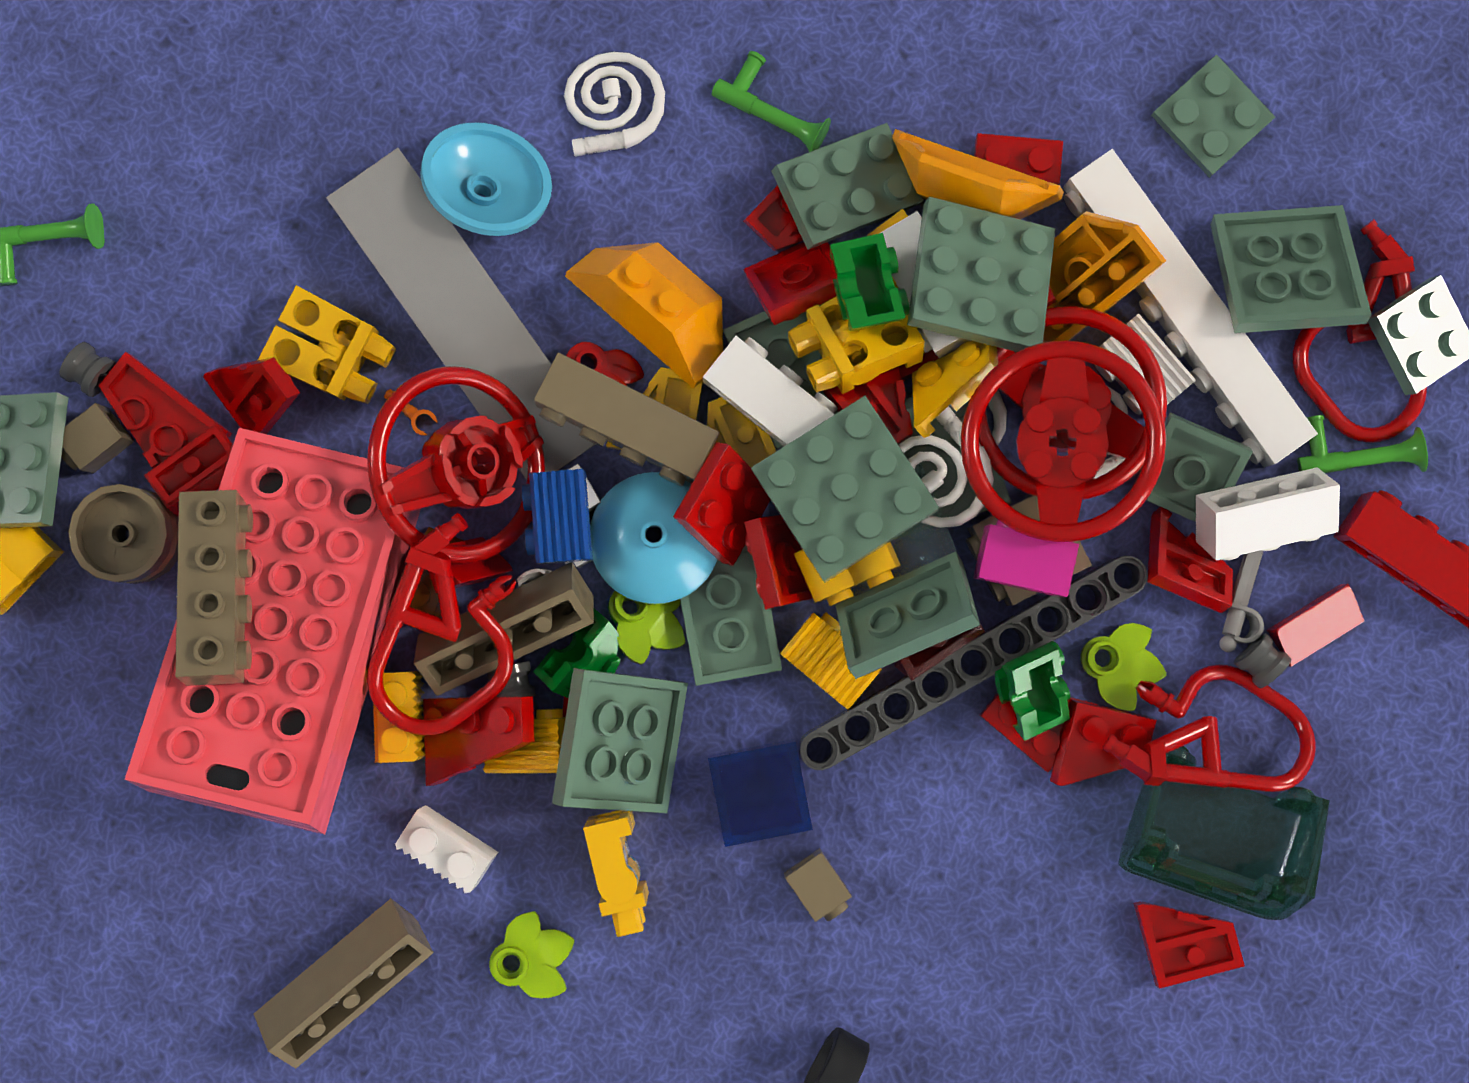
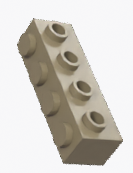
M559 352L534 398L536 407L542 409L539 416L560 427H563L567 421L581 428L579 436L601 447L607 441L621 448L619 455L624 459L643 467L645 461L662 468L659 473L661 477L679 486H683L685 481L693 483L719 434L718 431Z
M237 490L179 492L175 677L186 686L244 683V669L251 668V644L249 641H244L245 623H251L252 601L250 595H245V578L252 576L253 561L250 549H245L246 532H252L253 512L251 505L246 504Z
M573 562L514 589L511 594L498 601L493 609L487 608V610L508 635L513 648L514 660L593 624L594 596ZM469 612L460 615L462 627L455 643L427 632L418 635L414 665L436 696L497 668L498 654L495 644Z
M390 898L254 1013V1017L268 1052L296 1069L434 952L416 918Z

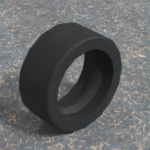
M836 1027L823 1043L806 1075L804 1083H858L867 1063L870 1052L869 1043L842 1028Z

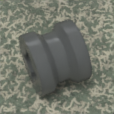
M81 342L68 353L60 367L59 375L67 382L78 383L83 393L89 397H94L101 392L98 385L114 367L116 362L107 356H98L92 345L87 342Z
M1263 633L1235 658L1234 664L1240 670H1247L1252 675L1253 683L1258 688H1263L1280 676L1289 666L1292 659L1286 652H1278L1273 647L1272 638L1267 633Z
M530 661L513 665L508 683L496 697L537 695L535 687L529 682ZM496 669L487 673L489 680L494 676Z

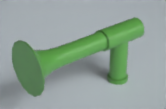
M749 51L748 58L733 84L721 78L715 83L712 90L713 97L791 133L806 145L809 152L819 149L828 133L831 123L830 117L820 123L806 122L747 92L759 69L766 62V59L755 51Z
M88 204L84 215L64 222L0 227V286L18 284L17 279H15L13 245L61 238H82L89 240L96 249H101L104 246L105 239L103 217L99 208L95 204Z
M1324 416L1306 417L1318 434L1309 440L1311 456L1297 458L1299 471L1319 468L1324 473L1343 471L1347 468L1388 462H1409L1417 465L1422 472L1427 470V444L1420 427L1415 428L1414 434L1409 439L1398 444L1349 452L1328 453L1323 425Z

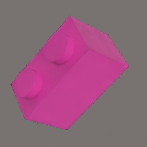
M997 520V525L989 524L984 526L973 578L1051 596L1068 597L1079 544L1031 538L1016 532Z

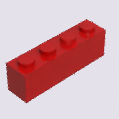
M1379 490L1378 493L1373 491L1361 494L1339 527V531L1333 537L1469 628V546L1457 540L1448 541L1437 533L1439 527L1435 523L1420 515L1411 516L1400 508L1402 502L1388 492Z

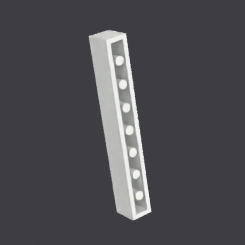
M1113 149L1109 150L1072 176L1063 187L1067 193L1063 198L1069 210L1076 217L1088 211L1137 224L1166 259V262L1135 288L1142 298L1139 301V305L1150 321L1156 322L1158 320L1168 335L1164 339L1171 352L1178 358L1184 356L1193 369L1190 374L1196 379L1194 384L1203 393L1209 391L1218 403L1215 411L1219 419L1228 428L1235 427L1244 439L1241 444L1252 449L1253 453L1249 460L1254 464L1260 462L1264 468L1275 465L1315 437L1318 433L1246 333H1234L1230 311Z

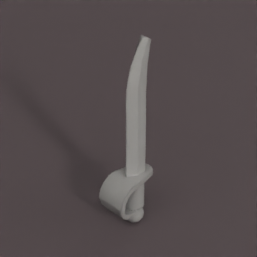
M1262 550L1243 555L1232 592V606L1228 608L1222 634L1225 636L1219 641V646L1224 652H1232L1237 647V644L1253 642L1263 633L1264 622L1261 615L1256 610L1247 607L1263 555ZM1246 617L1249 621L1250 629L1248 634L1241 638L1240 633Z

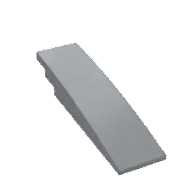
M399 148L393 150L326 197L445 367L470 368L494 377L506 385L521 400L530 415L534 416L535 425L544 441L542 446L545 472L559 471L596 445L579 436L581 428L567 421L563 427H560L539 416L542 409L536 407L534 398L552 364L453 224L431 204L425 194L420 177ZM459 385L480 415L487 416V419H491L497 424L513 420L505 408L488 394L470 386ZM526 459L523 462L522 468L518 469L527 480L528 464Z

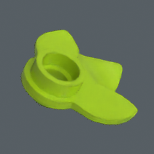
M616 591L613 592L609 599L608 610L613 621L617 623L616 630L619 633V637H617L618 647L629 660L642 665L648 658L651 647L670 650L685 644L682 626L672 613L681 605L680 599L663 604H647L631 600L636 603L637 612L628 614L623 610L622 603L631 599Z
M1136 623L1123 624L1117 627L1109 637L1099 636L1092 638L1082 648L1080 661L1084 671L1097 680L1100 696L1115 708L1124 711H1134L1137 704L1135 687L1138 686V683L1141 680L1156 683L1166 677L1167 672L1156 656L1145 649L1152 634V629ZM1102 649L1106 650L1110 656L1109 663L1103 667L1095 662V654Z
M536 911L523 913L509 923L506 928L504 942L498 945L492 952L489 960L490 972L500 984L506 986L519 985L530 997L541 999L558 996L565 992L567 987L556 967L561 965L568 957L575 940L572 936L560 930H541L540 919ZM506 956H516L520 961V967L515 971L506 969L504 966V958Z

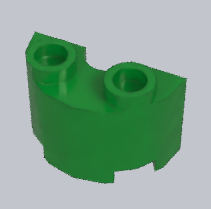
M883 233L830 244V258L833 260L837 279H833L842 318L849 321V331L900 321L906 318V315H909L910 307L907 293L904 288H896L892 278V274L899 272L897 255L894 247L887 248Z
M594 608V623L574 632L572 641L566 648H552L533 672L552 692L569 698L573 668L615 673L620 664V658L617 656L619 645L617 637H619V633Z
M1050 641L1006 662L1005 665H1002L1003 668L995 671V683L999 699L1002 704L1010 701L1018 722L1013 726L1024 741L1070 719L1067 702L1070 699V691L1064 679L1060 677L1063 674L1062 665H1064L1065 659L1059 645L1054 641Z

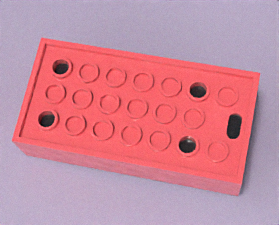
M238 428L219 490H237L246 504L251 505L253 512L252 532H246L245 549H250L253 561L252 576L245 578V595H250L252 601L251 623H245L244 641H249L251 644V668L244 669V683L186 686L175 677L176 619L124 780L148 792L325 835L367 694L368 667L383 630L389 605L400 580L410 546L404 543L388 526L376 505L369 482L367 458ZM386 463L387 476L393 475L404 467ZM421 508L403 513L414 527H416Z

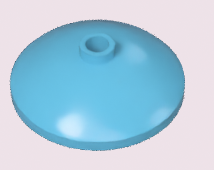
M487 123L455 125L434 137L423 155L420 175L426 196L442 216L465 230L489 236L515 234L535 224L548 206L552 192V181L546 162L527 140L506 128Z
M660 472L637 474L615 485L601 499V503L598 504L590 524L593 562L602 578L621 595L647 604L669 603L686 597L706 581L717 562V558L673 518L692 483L685 481L683 486H679L659 475ZM651 527H658L663 532L661 540L656 543H651L646 539V532Z

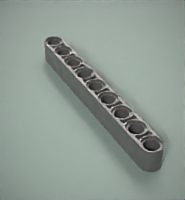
M1133 556L1111 559L1073 580L1068 597L1051 595L1043 597L851 706L849 710L846 709L802 736L798 750L802 761L814 770L831 768L993 676L995 671L1003 668L1002 665H1005L1006 662L1058 639L1118 605L1144 588L1148 575L1145 565L1141 560ZM1120 564L1127 566L1132 572V582L1125 589L1118 586L1114 579V571ZM1083 585L1091 588L1095 595V602L1088 610L1080 608L1076 602V593ZM1044 607L1053 609L1057 615V624L1049 632L1042 630L1037 622L1038 614ZM1011 628L1018 634L1020 643L1014 652L1008 654L1001 649L999 637L1005 629ZM969 650L978 652L982 659L980 670L973 675L966 674L960 665L963 654ZM935 671L943 677L944 688L939 695L931 697L923 691L922 681L928 673ZM894 693L901 694L907 703L904 714L897 718L888 717L884 711L886 698ZM862 715L869 724L867 734L858 740L849 738L845 732L847 720L852 716ZM816 737L827 739L831 745L829 756L821 761L810 759L806 752L808 743Z

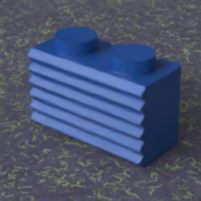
M584 469L529 473L530 484H522L524 511H532L533 528L525 530L527 555H535L536 563L539 565L593 560L587 481Z

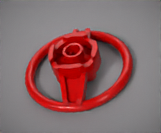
M1063 306L1046 310L1045 327L1058 324L1089 326L1109 334L1123 344L1138 362L1145 380L1154 392L1165 423L1167 392L1164 377L1154 353L1138 333L1119 319L1095 309ZM997 347L998 364L1015 352ZM1036 363L1022 369L999 388L1001 392L1023 409V418L1027 416L1029 409L1038 405L1046 370V366L1041 363ZM1088 366L1085 367L1089 406L1097 409L1102 421L1106 425L1109 441L1107 454L1124 459V461L1106 474L1086 482L1082 500L1103 495L1127 482L1143 467L1147 449L1146 425L1144 427L1111 403L1110 389L1106 386L1103 378ZM985 410L980 426L979 443L982 447L984 446L990 459L991 467L999 476L1015 488L1037 497L1036 481L1009 461L996 444L988 425ZM1058 433L1057 439L1051 438L1049 442V447H1055L1058 452H1066L1068 448L1075 449L1076 446L1075 441L1068 439L1067 433Z
M1066 340L1039 343L1015 352L1001 361L984 377L969 401L962 423V462L967 479L977 498L996 519L1007 527L1023 535L1043 541L1074 542L1102 535L1121 525L1150 496L1158 481L1165 459L1166 430L1164 418L1158 400L1147 381L1131 364L1120 356L1102 347L1079 341ZM1042 361H1047L1039 404L1029 409L1027 416L1020 424L1016 440L1020 463L1027 474L1036 481L1039 521L1012 508L994 490L981 462L979 433L985 410L997 390L1010 377L1022 369ZM1085 362H1089L1109 371L1131 391L1139 404L1145 420L1147 449L1140 475L1128 494L1105 513L1092 519L1078 522L1086 482L1093 479L1103 467L1109 446L1106 425L1102 421L1097 409L1089 406ZM1058 433H1067L1068 439L1076 442L1075 449L1068 448V455L1066 456L1057 455V449L1049 447L1051 438L1057 439Z
M457 366L433 368L421 372L404 382L390 395L382 406L374 422L369 439L367 457L369 482L381 515L393 532L408 546L411 547L412 542L416 543L425 535L408 521L403 515L404 512L440 503L451 508L460 507L465 509L499 504L513 494L515 488L512 486L516 481L517 470L522 468L523 462L526 459L528 464L526 484H530L529 473L545 472L542 446L544 441L535 425V418L533 415H530L525 405L506 385L486 373L470 368ZM448 384L466 385L476 388L499 402L513 419L497 424L495 421L487 419V416L480 415L447 422L434 433L432 439L424 443L422 448L423 457L393 475L387 476L386 452L393 425L405 406L417 395L428 389ZM472 456H475V457H476V460H477V465H476V466H472V463H471V457H472ZM522 501L511 521L495 536L473 545L457 546L448 544L440 552L448 555L451 563L457 564L474 563L493 557L510 547L525 532L532 521V511H524Z

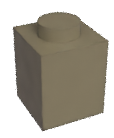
M94 403L65 426L61 457L75 471L80 469L95 473L135 441L108 407Z
M820 848L784 872L785 879L815 922L822 917L826 921H830L848 908L845 901L850 899L852 895Z

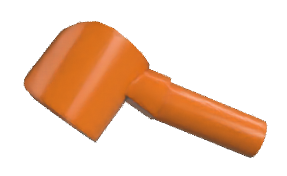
M388 389L384 394V398L388 399L394 391ZM409 403L402 410L404 415L411 420L412 429L419 435H428L416 425V420L420 415L427 414L438 423L435 414L429 410H418Z

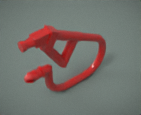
M1375 219L1360 229L1363 235H1367L1373 245L1371 249L1381 260L1370 265L1364 281L1371 314L1385 278L1392 277L1396 300L1412 290L1410 273L1415 271L1413 256L1409 257L1391 234L1387 235L1377 226L1378 223ZM1368 322L1367 324L1348 325L1346 332L1350 344L1377 340ZM1325 327L1304 328L1301 330L1293 349V368L1296 378L1306 394L1340 433L1360 442H1382L1399 435L1416 420L1424 406L1427 387L1417 394H1411L1407 406L1402 413L1386 425L1370 428L1359 426L1350 421L1315 380L1309 367L1308 354L1310 345L1315 336Z
M459 513L451 517L452 520L445 524H439L416 543L412 542L405 560L407 563L368 667L367 685L374 705L391 724L411 734L436 735L458 726L494 699L504 689L513 670L514 654L510 639L502 626L487 610V608L493 609L498 601L503 600L514 590L517 583L514 579L505 587L504 583L512 579V575L499 576L486 589L479 590L478 596L470 601L467 606L470 615L492 639L498 654V664L494 676L484 687L446 715L429 720L413 718L403 713L390 700L384 689L383 674L385 666L403 624L454 643L458 638L462 625L450 557L440 552V550L446 547L460 531L468 528L466 520ZM424 569L434 573L442 618L410 607Z
M1220 664L1207 666L1193 673L1185 682L1176 700L1173 699L1175 695L1166 693L1161 687L1151 681L1141 680L1135 689L1140 698L1159 708V712L1163 713L1165 711L1178 719L1186 715L1198 691L1206 683L1214 680H1227L1242 686L1279 710L1294 725L1299 737L1300 750L1295 764L1288 772L1279 776H1264L1222 770L1218 720L1213 716L1202 717L1146 743L1143 750L1134 744L1129 746L1118 741L1117 737L1113 734L1107 738L1102 746L1104 751L1107 753L1110 751L1120 760L1119 765L1144 780V785L1160 786L1164 781L1265 792L1284 791L1299 784L1310 770L1316 752L1313 729L1307 717L1297 705L1268 685L1258 688L1252 681V675L1246 671L1240 670L1237 667ZM1201 738L1203 767L1166 763L1167 753Z

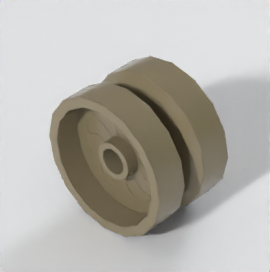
M122 484L100 487L84 497L72 514L68 531L71 551L80 566L96 578L130 584L154 581L169 572L178 560L179 516H176L167 509L156 492ZM129 530V537L125 540V532Z

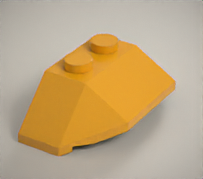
M897 129L893 133V141L916 193L923 199L927 200L930 196L1020 220L1062 199L1064 191L1060 185Z
M1086 211L1054 238L1049 287L1057 302L1048 306L1047 309L1075 306L1095 309L1105 313L1150 277L1166 262V259L1139 225ZM1079 324L1047 326L1044 329L1043 343L1069 341L1087 326Z
M660 243L595 248L566 272L565 277L693 389L703 381L702 377L723 352L722 297Z

